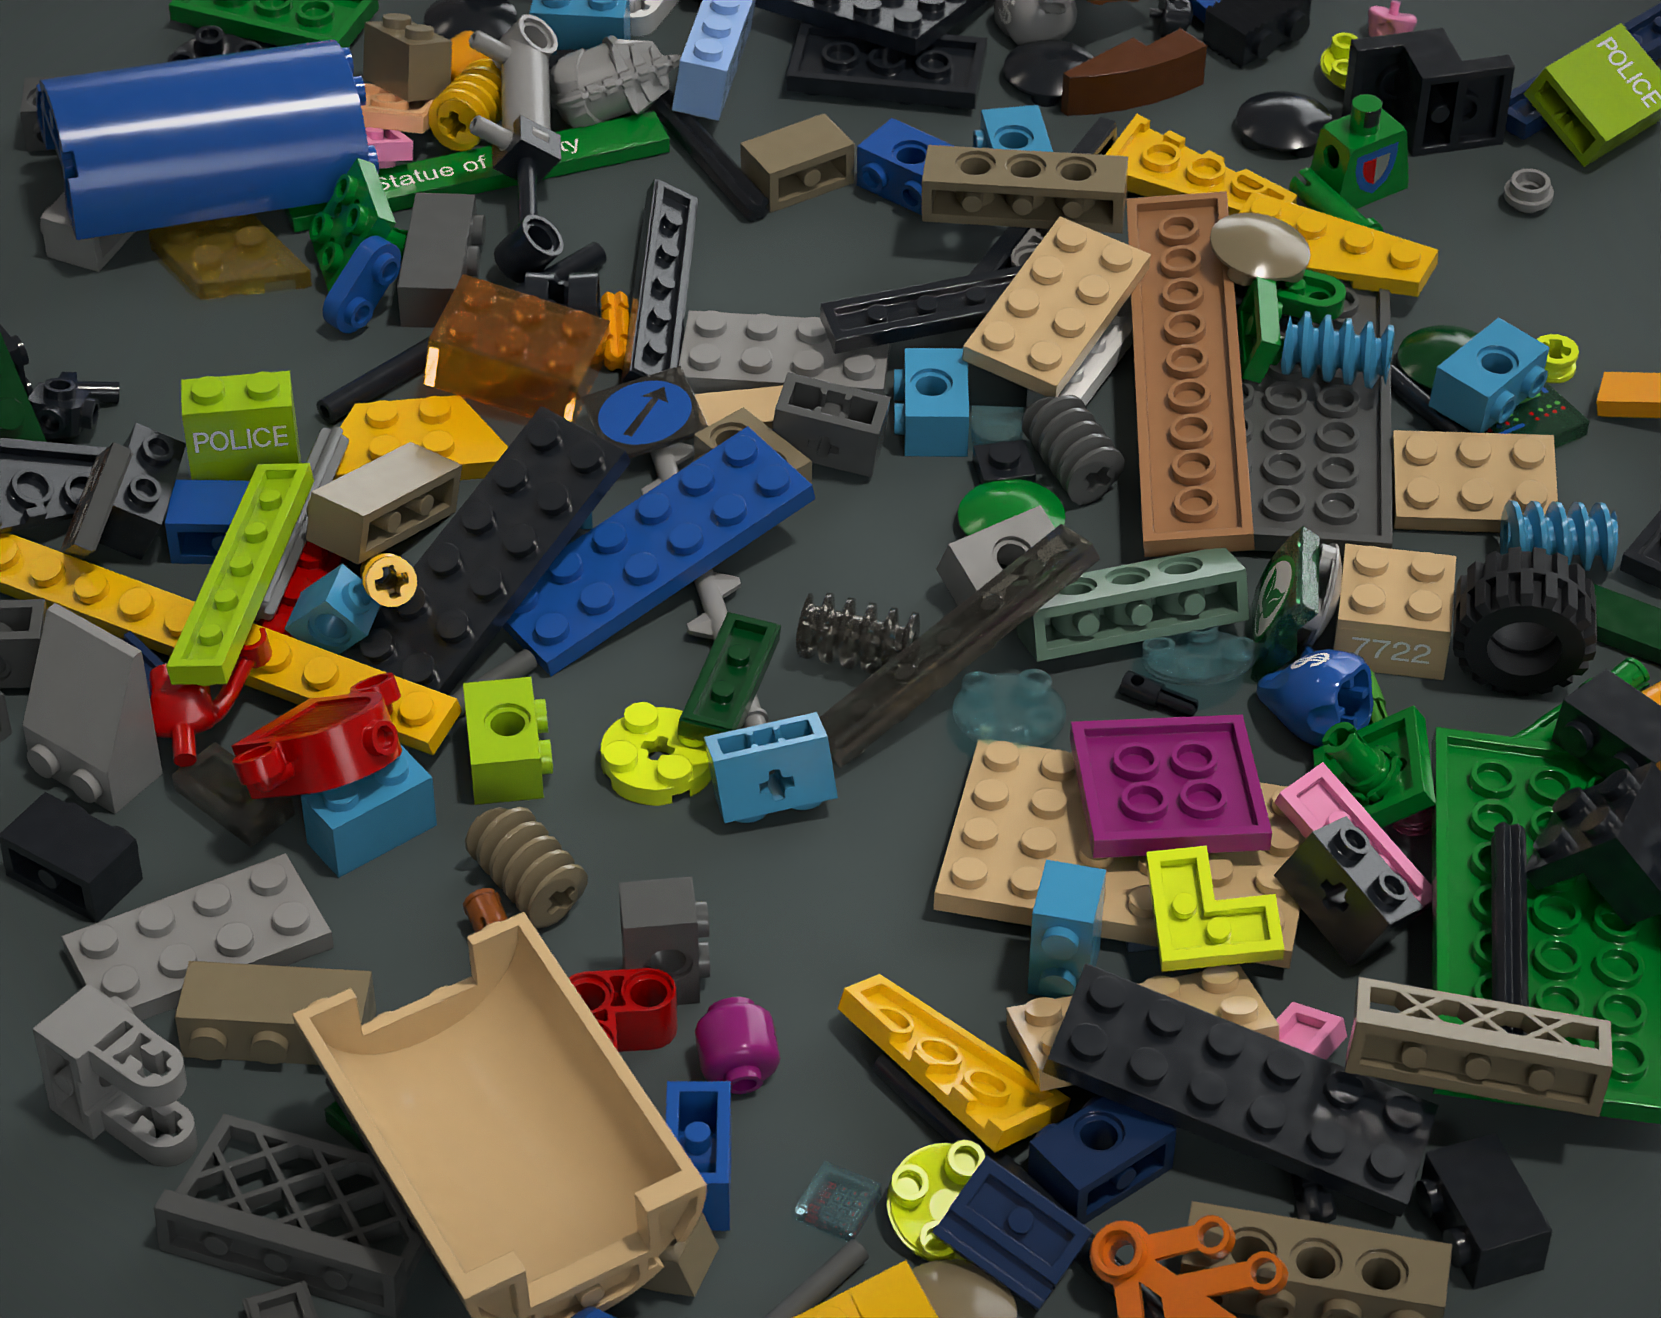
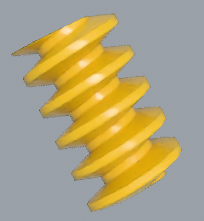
M479 59L471 62L431 103L428 111L429 126L437 140L451 150L461 152L471 150L480 142L482 138L470 133L469 127L474 117L480 115L494 123H497L502 118L501 71L496 67L493 59Z

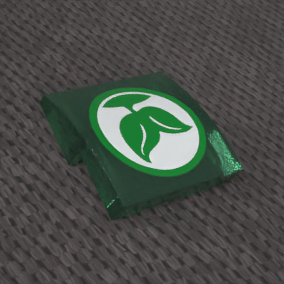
M1304 526L1290 536L1277 550L1264 569L1255 589L1252 604L1250 679L1256 683L1265 675L1277 671L1297 655V630L1319 614L1320 537Z

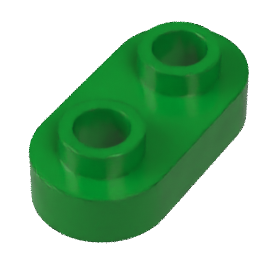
M1306 269L1303 278L1299 282L1276 281L1277 301L1282 303L1283 314L1301 318L1305 311H1309L1312 323L1320 324L1326 314L1331 315L1332 320H1334L1344 311L1346 288L1340 280L1333 276ZM1250 285L1244 286V295H1246Z

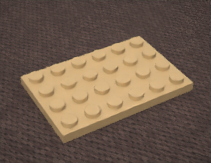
M979 738L934 892V910L1032 926V912L1046 860L1106 870L1101 938L1158 947L1146 856L1093 858L1073 754L1064 750H1052L1007 741ZM1260 782L1272 829L1270 850L1208 853L1215 900L1276 894L1284 943V958L1282 960L1253 963L1290 969L1301 907L1276 879L1274 874L1306 838L1274 803L1279 793L1288 786Z

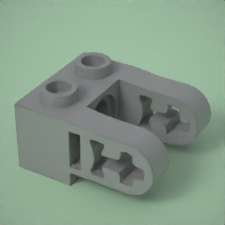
M88 983L33 1028L49 1106L52 1111L93 1140L103 1131L108 1132L145 1160L157 1166H176L185 1162L194 1154L198 1144L194 1117L188 1108L176 1101L184 1093L187 1086L183 1056L175 1046L157 1035L140 1021L126 1002L116 996L109 998ZM143 1067L150 1071L152 1074L147 1077L144 1074ZM165 1071H167L168 1074H166V1075L163 1076V1077L160 1076V1075L163 1074ZM155 1127L164 1134L157 1138ZM178 1130L179 1134L175 1137H172L171 1135Z

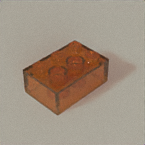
M463 274L429 337L423 384L528 418H532L542 406L575 423L602 367L610 320Z

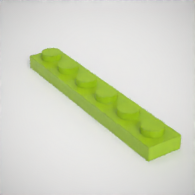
M310 463L257 464L166 667L171 685L197 684L199 686H211L228 683L314 483Z

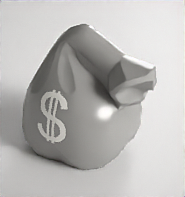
M995 0V23L1018 46L1040 40H1062L1072 31L1076 23L1075 0Z

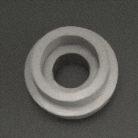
M1521 169L1513 173L1511 179L1505 184L1504 198L1508 204L1518 211L1534 213L1550 206L1553 201L1554 190L1550 185V178L1544 172L1536 169Z

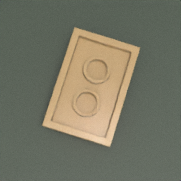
M1393 430L1392 485L1394 529L1500 533L1502 511L1508 500L1517 501L1522 514L1530 501H1538L1545 515L1549 504L1552 501H1558L1554 435Z

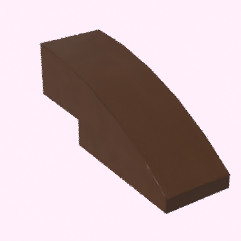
M1181 28L1147 46L1133 37L1063 73L1061 112L1066 116L1123 111L1154 104L1204 84L1207 45Z

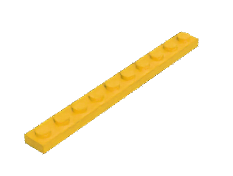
M0 534L1 593L19 600L45 599L47 609L54 603H57L117 637L124 639V634L131 631L149 649L171 657L195 601L14 534ZM253 623L244 645L257 643L261 638L259 629L265 627ZM265 628L272 649V657L264 666L251 670L245 685L300 705L311 698L350 694V688L356 683L387 672ZM394 675L401 697L392 703L393 712L390 718L397 729L399 742L434 755L462 712L458 699Z

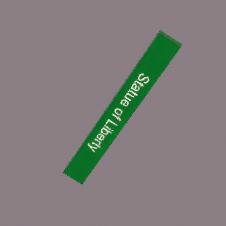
M655 111L600 122L587 127H576L558 131L555 133L561 135V161L542 180L670 152V138ZM492 145L397 165L392 168L379 169L378 173L392 212L413 208L416 193L478 194L518 185L517 180L492 168ZM328 202L286 208L285 212L294 233L310 230L313 218L317 213L323 212Z

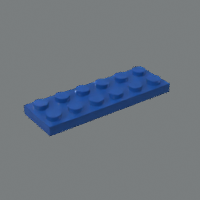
M747 426L564 547L503 625V628L523 649L529 650L534 655L537 663L550 676H553L815 500L813 485Z

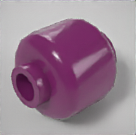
M730 997L713 1003L708 1008L707 1013L699 1019L695 1028V1039L700 1068L707 1081H731V1093L746 1094L759 1089L763 1081L775 1073L780 1064V1053L774 1021L769 1011L754 1004V1001L749 998Z

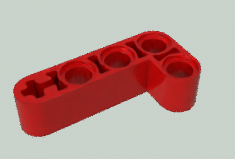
M638 968L585 971L568 977L618 1052L659 1049L671 1043L675 1038L678 1029L677 993L674 979L668 973L659 969Z

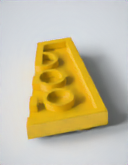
M1139 114L1135 115L1105 154L1128 156L1127 192L1145 197L1227 191L1229 215L1239 213L1253 191L1296 204L1297 194L1247 169L1235 172L1227 168L1224 163V157L1210 150L1202 155L1186 147V138L1171 130L1167 131L1164 135L1150 128V120Z
M1255 191L1251 193L1239 212L1264 214L1291 225L1305 238L1309 245L1311 255L1306 269L1330 275L1337 279L1349 280L1352 288L1379 292L1381 288L1390 290L1392 294L1418 297L1438 264V249Z
M881 974L844 988L837 1009L992 1151L997 1152L1040 1131L1049 1124L1057 1123L1064 1119L1071 1101L1070 1097L1056 1088L1040 1091L1030 1071Z

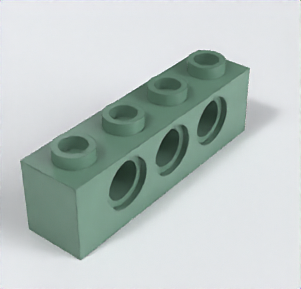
M1226 548L1203 549L1013 586L1018 638L1037 662L1249 620L1246 568Z

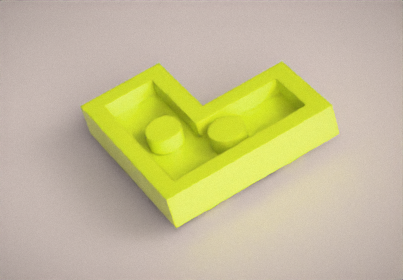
M1207 846L1146 852L1147 873L1162 972L1282 960L1284 958V943L1276 894L1215 900Z

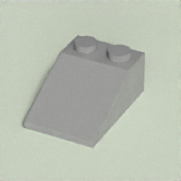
M54 603L46 612L23 721V730L28 749L27 759L32 768L42 777H52L71 788L85 802H95L116 814L163 774L142 651Z

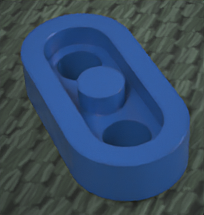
M377 235L368 237L357 247L325 298L322 312L324 320L329 325L343 333L349 334L364 327L370 321L376 305L400 272L401 253L399 248Z

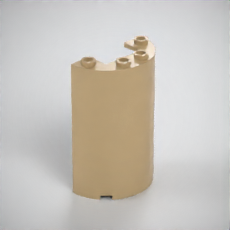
M525 912L504 921L493 922L485 926L481 931L467 936L471 977L451 986L440 987L428 996L395 1011L381 1013L368 1023L361 1025L357 997L351 988L329 998L316 1000L307 1008L292 1014L300 1034L472 1318H571L575 1313L589 1306L605 1311L627 1298L652 1279L664 1267L659 1259V1255L670 1245L674 1238L678 1242H686L699 1220L706 1198V1182Z

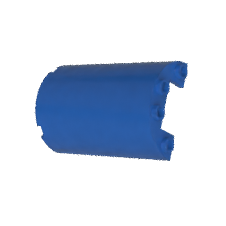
M331 39L39 80L40 84L36 85L37 123L46 150H57L63 168L66 211L76 240L326 203L332 198L338 179L343 174H347L356 158L374 163L377 173H379L376 148L374 145H368L361 106L366 105L365 86L361 76L353 77L354 65L349 47L341 48L336 40Z

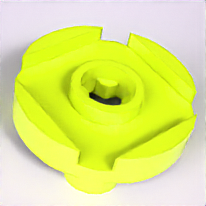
M638 702L628 706L624 711V717L615 721L608 728L601 742V767L603 774H606L611 779V788L618 795L635 803L661 806L673 803L672 795L682 794L690 789L691 797L701 792L711 780L705 742L678 735V724L683 712L682 710L655 707L648 702ZM653 752L670 754L661 755L658 760L649 759V754Z

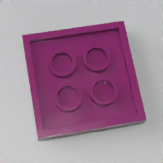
M1243 714L1071 722L1069 739L1093 858L1146 856V852L1198 846H1207L1208 853L1270 850L1272 829Z

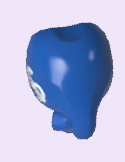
M1306 647L1300 658L1288 667L1262 677L1258 681L1256 690L1260 701L1272 711L1294 736L1305 743L1317 747L1324 745L1322 739L1325 733L1335 724L1349 722L1356 730L1368 726L1372 716L1374 703L1371 670L1362 657L1352 652L1331 649L1314 651L1311 647Z

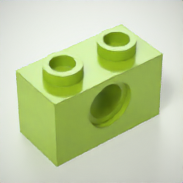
M532 677L463 683L474 804L544 798L542 775L553 774L550 739L539 740L538 734L548 733L545 699L534 700Z

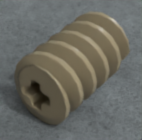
M498 807L489 809L477 816L468 829L465 838L466 851L490 875L496 885L503 889V892L512 903L516 904L521 913L525 912L535 928H545L560 921L583 895L588 884V874L580 865L575 864V860L567 851L562 850V846L555 837L549 836V832L541 822H536L535 816L528 808L516 807L507 810Z

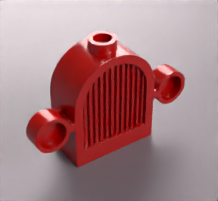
M383 673L364 679L350 688V694L308 699L233 744L232 749L235 758L232 760L241 785H247L251 798L260 799L303 795L331 790L369 776L397 759L402 753V747L398 739L397 729L392 723L390 716L393 712L392 703L401 697V693L394 674Z

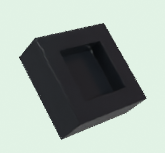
M1025 439L973 446L972 462L979 484L1001 480H1027L1036 483V471Z

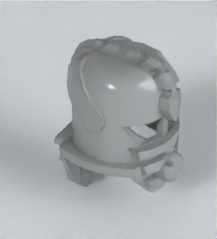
M608 36L602 40L601 45L585 51L582 48L569 53L559 59L557 64L553 65L549 72L550 104L552 108L558 110L562 119L572 128L591 126L630 113L632 116L643 114L662 94L669 90L668 74L672 69L679 66L681 56L678 54L662 55L653 41L617 39L615 36Z

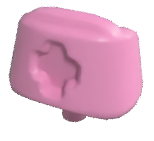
M1391 0L1390 9L1373 6L1368 10V34L1370 37L1412 32L1416 26L1417 18L1413 14L1398 13L1401 2Z

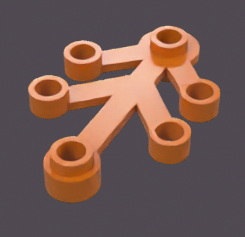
M1216 1215L1204 1216L1195 1225L1148 1234L1141 1226L1130 1221L1112 1222L1096 1234L1090 1248V1261L1093 1270L1104 1282L1114 1286L1118 1318H1145L1141 1283L1162 1298L1164 1318H1237L1209 1297L1254 1289L1262 1295H1274L1279 1293L1288 1281L1286 1265L1275 1254L1268 1251L1257 1252L1244 1262L1175 1275L1157 1262L1195 1251H1200L1211 1259H1220L1227 1256L1234 1248L1236 1241L1235 1232L1224 1219ZM1212 1227H1221L1223 1229L1222 1241L1215 1247H1206L1204 1245L1205 1233ZM1132 1245L1134 1256L1131 1262L1124 1266L1116 1265L1115 1254L1117 1250L1122 1246ZM1265 1263H1274L1276 1266L1274 1279L1266 1284L1258 1283L1256 1280L1258 1268Z

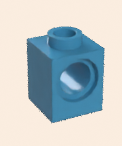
M342 563L301 591L284 629L297 640L339 655L368 635L381 604H378L366 593L362 585V579Z

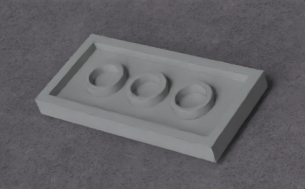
M689 310L677 371V386L686 393L700 394L783 386L787 373L790 372L885 395L891 343L834 354L819 317L803 318L771 316L768 314L754 315Z
M286 853L61 936L65 954L82 987L89 983L109 998L113 996L119 997L129 1005L140 1021L178 1006L189 961L287 966L334 948L332 932Z

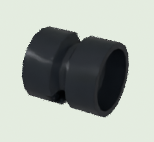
M527 272L524 292L526 338H556L560 331H566L570 338L598 339L600 333L599 272H570L565 280H560L555 272Z

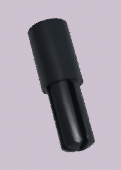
M1130 670L1125 673L1119 689V693L1154 707L1161 706L1186 717H1193L1198 710L1199 702L1197 699L1166 688L1164 683Z

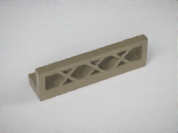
M1358 978L1355 991L1354 1022L1346 1053L1345 1072L1599 1117L1613 1068L1611 1021L1369 978ZM1370 1002L1395 1006L1401 1012L1391 1013L1370 1009ZM1438 1016L1457 1017L1464 1023L1459 1025L1444 1022ZM1509 1026L1520 1028L1525 1033H1527V1035L1522 1036L1507 1033L1501 1027ZM1572 1037L1594 1041L1595 1048L1573 1045L1564 1038Z

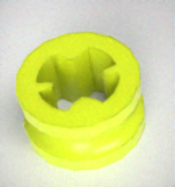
M1548 334L1537 338L1536 340L1550 347L1545 365V370L1548 371L1546 382L1562 383L1573 378L1576 372V361L1579 356L1577 344L1570 338L1559 334Z

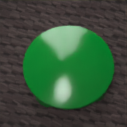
M1001 480L983 483L970 490L960 502L958 522L965 535L969 536L1041 505L1059 536L1063 539L1065 510L1061 501L1053 492L1037 483L1027 480Z

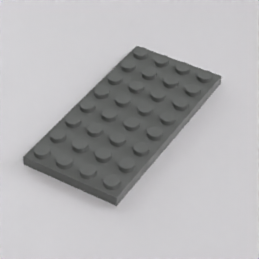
M1338 279L1346 288L1343 313L1338 318L1332 320L1334 331H1339L1346 318H1352L1355 334L1359 335L1366 322L1371 321L1373 322L1375 337L1380 338L1387 325H1390V290L1380 288L1379 292L1355 289L1352 288L1349 280ZM1234 282L1237 314V310L1245 295L1244 285ZM1282 313L1279 322L1280 335H1286L1290 315ZM1291 316L1292 324L1297 325L1301 318ZM1312 323L1313 327L1318 328V326L1320 325L1317 323ZM1281 360L1276 366L1270 365L1261 384L1242 378L1255 550L1252 551L1316 554L1321 543L1326 545L1331 543L1338 544L1340 556H1344L1345 544L1392 549L1391 363L1386 386L1383 376L1380 375L1372 389L1365 387L1362 372H1359L1351 386L1344 384L1341 369H1338L1331 382H1326L1323 380L1320 365L1317 366L1310 379L1302 376L1300 362H1297L1290 375H1284L1281 371Z

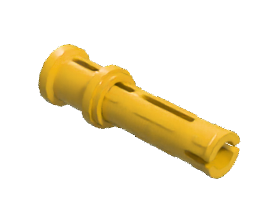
M392 553L377 554L361 564L360 576L362 578V585L366 593L378 604L386 607H398L407 603L414 595L417 587V575L413 567L400 556ZM388 567V575L383 580V583L375 582V580L383 577V568Z

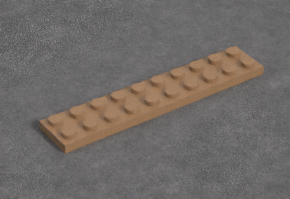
M1227 191L1126 199L1129 245L1151 254L1149 270L1131 293L1144 557L1172 556L1214 548H1226L1229 552L1255 550L1234 282L1227 276L1228 267L1217 258L1210 245V233L1213 226L1220 219L1229 216Z

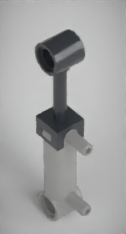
M523 15L500 40L479 30L475 31L469 39L470 48L493 59L496 67L501 71L502 126L479 115L473 118L469 128L470 133L492 143V168L517 180L518 224L495 247L494 259L500 271L507 278L519 284L525 281L527 272L543 271L563 251L564 247L563 239L558 229L544 217L538 216L537 184L561 161V135L550 129L549 57L557 50L558 41L548 24L533 15Z

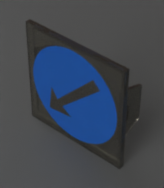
M681 365L581 397L597 436L626 450L629 458L692 439L695 433L708 427Z

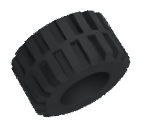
M1521 547L1508 548V553L1501 555L1495 551L1485 555V563L1475 561L1467 568V575L1460 576L1456 584V592H1454L1453 651L1454 656L1459 657V666L1464 673L1473 672L1472 680L1480 685L1492 684V690L1505 693L1506 690L1516 691V695L1528 696V691H1539L1540 694L1553 692V686L1556 685L1564 688L1573 683V675L1582 676L1589 669V661L1594 660L1596 654L1595 586L1591 578H1585V570L1578 563L1568 565L1567 556L1558 552L1553 556L1547 555L1546 549L1533 547L1532 551H1521Z

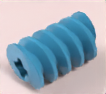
M1309 311L1304 312L1297 325L1292 324L1290 316L1282 352V374L1290 375L1297 362H1300L1304 378L1310 379L1317 366L1320 365L1323 380L1326 382H1331L1338 369H1341L1345 385L1351 386L1359 372H1362L1366 388L1372 389L1380 375L1383 376L1386 386L1395 338L1394 325L1388 324L1381 337L1376 338L1373 322L1371 321L1366 322L1358 335L1354 333L1352 318H1346L1339 331H1334L1331 315L1326 314L1318 328L1313 327Z
M1508 500L1505 504L1500 526L1501 555L1508 553V548L1521 547V551H1532L1533 547L1546 549L1547 555H1554L1558 552L1567 556L1568 565H1570L1573 555H1579L1585 571H1590L1595 556H1601L1605 571L1612 572L1618 546V523L1615 510L1610 515L1605 503L1596 502L1592 506L1589 515L1584 503L1573 502L1567 515L1562 503L1558 501H1552L1549 504L1545 515L1538 501H1530L1523 514L1517 501Z

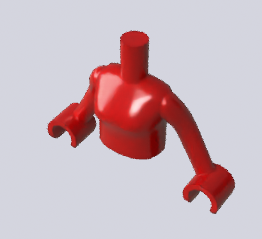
M265 628L259 629L261 638L257 643L243 645L228 683L223 684L214 700L211 696L210 686H199L197 684L171 685L166 667L167 663L159 665L150 671V703L156 737L172 738L173 761L175 765L188 767L196 763L195 734L213 728L216 723L225 718L239 696L251 670L264 666L271 659L272 649Z

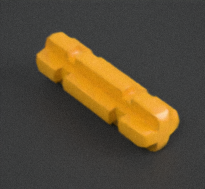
M608 291L601 297L604 366L610 371H614L617 368L623 370L629 329L628 296L622 291L615 294Z

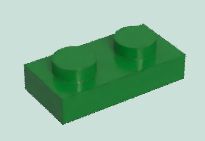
M1257 276L1251 283L1237 310L1241 378L1260 384L1270 365L1276 366L1280 362L1285 336L1280 335L1279 325L1283 306L1281 302L1277 301L1276 281Z

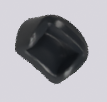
M1159 0L1158 9L1150 8L1149 18H1159L1160 37L1163 38L1180 28L1187 32L1193 20V7L1190 0Z

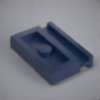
M988 1156L983 1159L951 1204L945 1216L932 1231L933 1237L1004 1285L1011 1293L1036 1311H1039L1050 1293L1057 1286L1093 1234L1091 1229Z

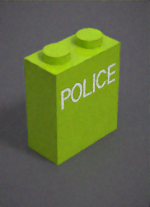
M1622 23L1545 67L1524 92L1527 99L1583 167L1661 120V70Z
M263 371L254 374L219 377L204 376L181 380L182 420L191 480L250 481L257 464L301 463L290 371Z

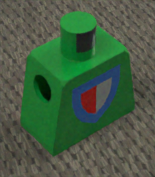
M1369 94L1358 95L1352 101L1351 114L1325 124L1320 130L1310 168L1349 204L1358 209L1408 188L1407 132L1403 125L1382 109V101L1378 97Z

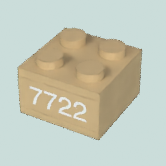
M1345 544L1341 593L1337 605L1333 650L1352 652L1362 657L1370 670L1375 673L1443 680L1452 629L1456 556Z

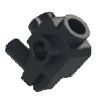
M61 372L58 378L39 382L28 399L44 437L66 439L80 435L83 428L94 430L99 417V402L119 403L120 387L119 382L77 381V372Z

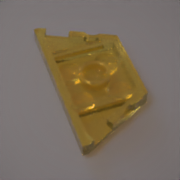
M253 214L154 228L149 233L151 250L201 300L223 298L231 294L251 295L265 293L264 283L294 280L296 289H306L312 286L310 269Z

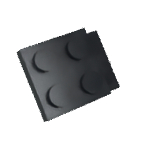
M1443 27L1353 39L1350 44L1342 117L1351 114L1352 101L1356 96L1369 94L1378 97L1382 101V109L1404 126L1407 132V148L1411 157L1502 145L1515 64L1509 54L1462 61Z
M1654 762L1632 771H1628V769L1617 770L1602 783L1584 790L1580 787H1575L1561 795L1552 807L1554 813L1545 831L1537 837L1533 844L1535 850L1527 864V879L1538 891L1584 873L1627 926L1661 914V771Z

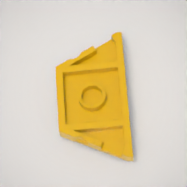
M461 395L357 403L340 426L343 429L342 434L349 439V445L334 480L409 442H413L462 464L460 480L482 479L496 464L508 446Z

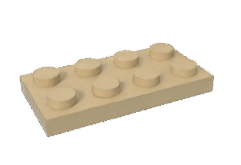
M1060 216L964 344L962 360L1046 397H1058L1149 270L1151 254Z
M1240 965L1208 967L1203 972L1176 977L1155 976L1147 979L1144 983H1138L1141 986L1280 1041L1279 1024ZM1072 996L1057 999L1041 997L1030 1000L1024 1005L1006 1008L1007 1029L1040 1091L1073 1085L1043 1073L1044 1066Z

